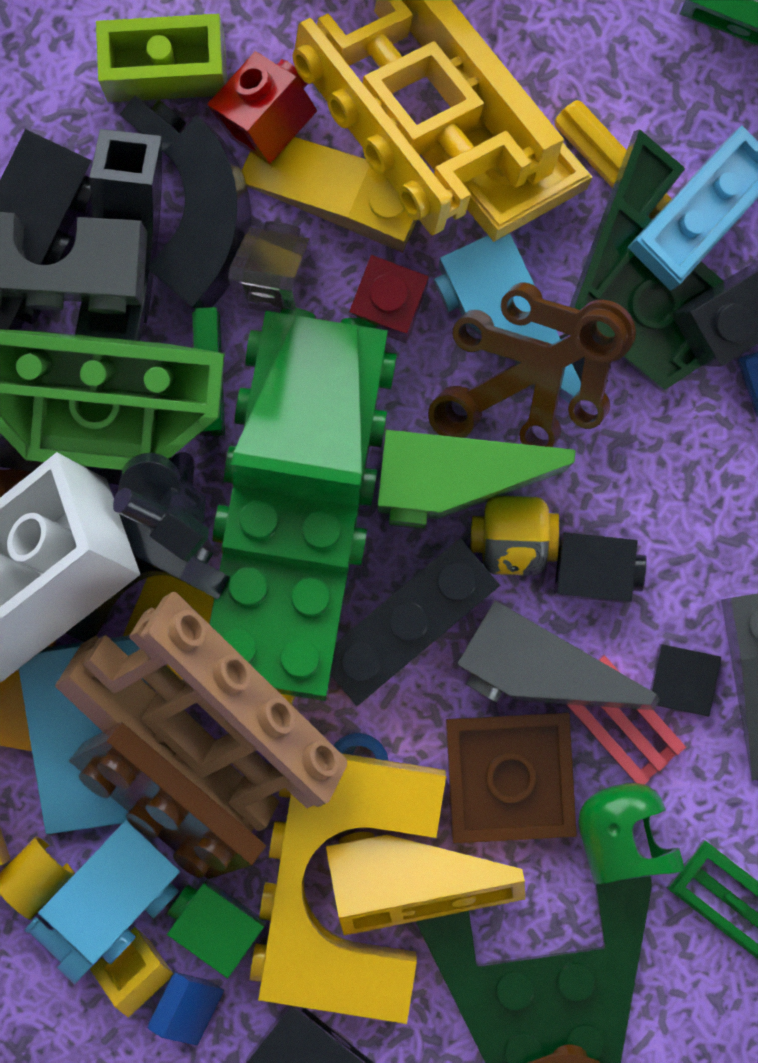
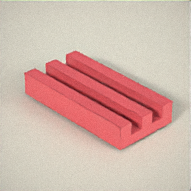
M605 655L598 659L618 671ZM566 704L635 783L645 785L657 771H661L675 755H679L686 748L654 710L635 709L667 745L659 753L619 708L601 707L649 761L640 769L585 706Z

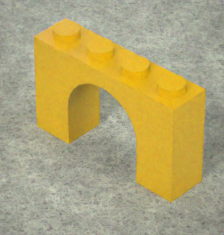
M342 754L347 759V767L328 803L320 807L313 805L306 808L286 788L279 790V797L290 798L286 823L274 822L269 858L280 860L277 884L265 882L259 919L271 921L267 945L255 943L249 980L261 982L259 1001L407 1024L417 964L416 951L354 942L333 934L319 922L309 906L304 885L305 869L310 858L321 844L332 836L349 829L376 828L437 838L446 772L444 769Z

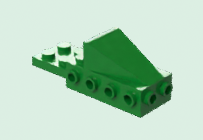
M284 308L280 310V313L265 310L262 331L251 330L249 334L245 366L255 367L251 389L243 387L239 389L234 424L244 425V429L237 445H230L228 448L223 482L233 484L230 505H218L212 537L213 542L222 543V558L219 571L230 578L219 599L214 598L209 625L280 694L326 701L349 565L362 566L367 529L356 527L359 506H372L377 469L366 468L369 447L381 448L387 411L376 409L379 388L391 390L397 353L386 352L388 330L376 329L375 325L360 318H344L340 323L316 319L313 313L299 308Z

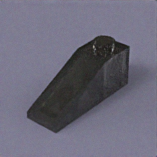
M266 221L264 229L248 228L230 266L228 281L238 307L280 313L281 309L295 311L297 308L300 309L311 252L310 238L300 236L301 228L275 221Z

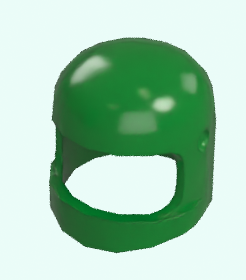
M640 783L619 784L596 792L584 802L579 812L578 822L594 884L685 871L680 848L663 849L658 846L653 838L649 822L650 816L666 811L662 798L651 787ZM641 819H643L652 858L649 859L639 854L633 836L634 825Z

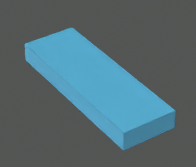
M743 126L734 131L628 246L670 291L685 280L758 198V141Z

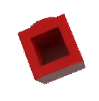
M257 51L253 52L207 104L232 140L269 164L273 162L317 112L316 107L304 90L308 83L300 77L295 66L284 59H281L276 64Z

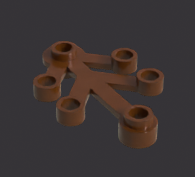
M526 282L515 284L503 296L501 300L503 316L515 325H526L534 322L568 334V336L553 344L495 327L490 316L480 310L467 311L455 323L452 331L453 339L462 350L467 352L483 350L519 362L471 389L462 386L445 388L433 400L428 409V419L433 430L441 436L465 438L480 422L482 411L535 384L529 418L521 427L519 436L522 444L553 447L561 435V426L555 416L565 367L585 357L580 390L570 401L568 413L571 420L577 426L584 429L595 428L601 424L610 410V400L605 393L610 364L612 361L619 360L628 353L636 337L634 321L628 311L621 305L609 300H595L588 303L581 310L543 299L539 289ZM514 296L525 298L530 305V311L525 312L518 309L514 303ZM601 321L609 325L614 331L615 336L608 337L603 335L597 328V322ZM469 323L477 326L481 331L482 338L478 339L469 335L466 330V324ZM587 400L592 402L596 406L598 414L592 415L585 412L581 406V401ZM452 401L461 405L467 415L456 414L452 408ZM532 426L543 428L548 434V440L538 438L533 433Z

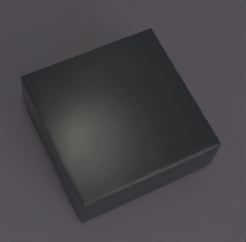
M659 644L650 688L660 698L657 706L709 717L721 656Z

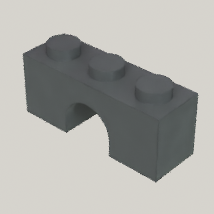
M0 212V306L2 297L26 298V307L49 311L63 310L64 301L89 302L88 311L116 315L125 314L126 305L143 306L148 232L141 221L78 217L76 240L71 252L63 260L55 264L38 265L28 261L24 254L25 224L15 213Z

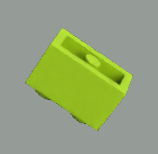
M220 14L96 21L98 82L108 103L130 101L134 96H137L142 101L215 96L227 82L226 43Z

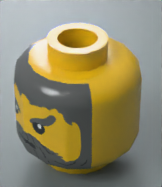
M497 495L490 498L486 503L484 516H472L470 550L473 553H482L483 565L490 574L537 576L545 570L547 562L557 561L559 514L549 513V507L542 498Z

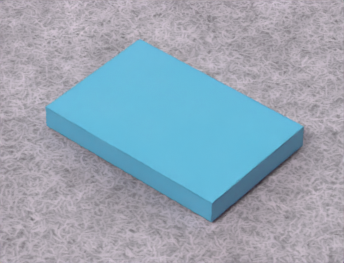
M130 635L110 638L128 656L140 649L129 638ZM84 642L46 647L19 668L46 834L122 824L127 820L126 814L128 811L113 798H103L89 790L79 779L81 771L69 762L83 742L103 732L55 687V684L76 651Z

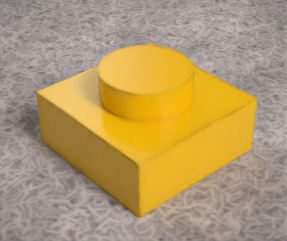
M136 927L131 930L136 938L111 965L102 957L90 968L114 1007L128 1018L173 975V972L152 942Z

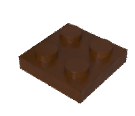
M570 713L446 719L453 844L577 837Z

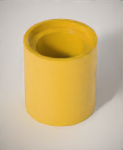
M35 836L0 872V895L12 908L29 920L75 874L68 863L62 867L45 850L49 844L38 836Z

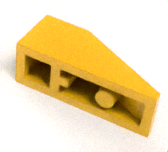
M294 137L271 164L249 152L242 168L247 187L402 253L417 220H413L407 215L400 203L398 192L384 174L376 173L369 166L366 159Z
M371 832L352 833L339 839V844L326 846L338 917L344 936L526 899L523 870L513 866L391 835L375 837Z

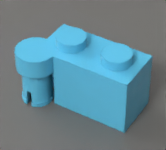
M126 820L38 912V915L53 930H49L35 917L24 931L30 933L60 962L57 968L75 985L101 956L111 965L130 945L136 936L127 928L144 910L152 918H155L172 900L179 890L170 882L180 871Z

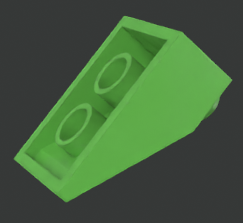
M386 430L378 513L390 514L389 525L425 529L427 518L440 519L486 502L497 495L502 496L564 473L575 462L576 450Z

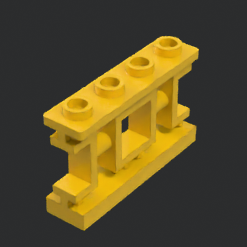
M376 0L374 12L380 19L347 35L344 34L329 13L319 17L317 25L311 18L298 24L295 48L292 54L298 74L306 83L314 84L327 101L329 111L335 122L341 128L349 129L362 146L369 166L376 173L384 174L398 192L400 203L407 215L413 220H419L430 235L433 236L443 231L448 218L453 217L454 220H457L466 214L471 193L463 183L498 166L514 188L523 185L527 178L533 185L552 175L564 138L452 0ZM410 31L422 47L402 57L393 44L408 37ZM371 56L379 66V69L365 75L363 82H361L349 66ZM427 77L451 108L416 125L393 96V93ZM479 120H481L494 137L474 147L463 132L477 126ZM441 145L451 159L435 167L433 174L419 155Z

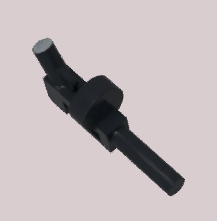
M186 452L176 453L171 460L156 453L137 455L126 463L121 472L119 492L114 498L113 509L115 512L150 528L149 537L182 561L188 562L205 543L209 534V528L202 524L205 517L206 496L193 487L194 458Z

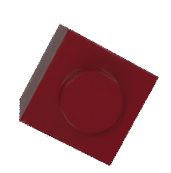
M371 255L349 310V318L365 320L375 325L376 329L388 330V337L407 343L428 288L429 276Z

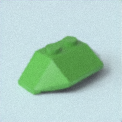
M0 329V433L25 460L45 462L57 452L82 466L123 470L129 460L144 453H156L169 459L219 418L225 353L165 343L43 331Z

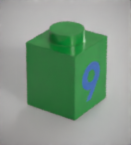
M206 879L199 890L187 884L171 906L167 915L176 922L167 933V936L228 979L263 930L267 921L259 919V915L212 881Z

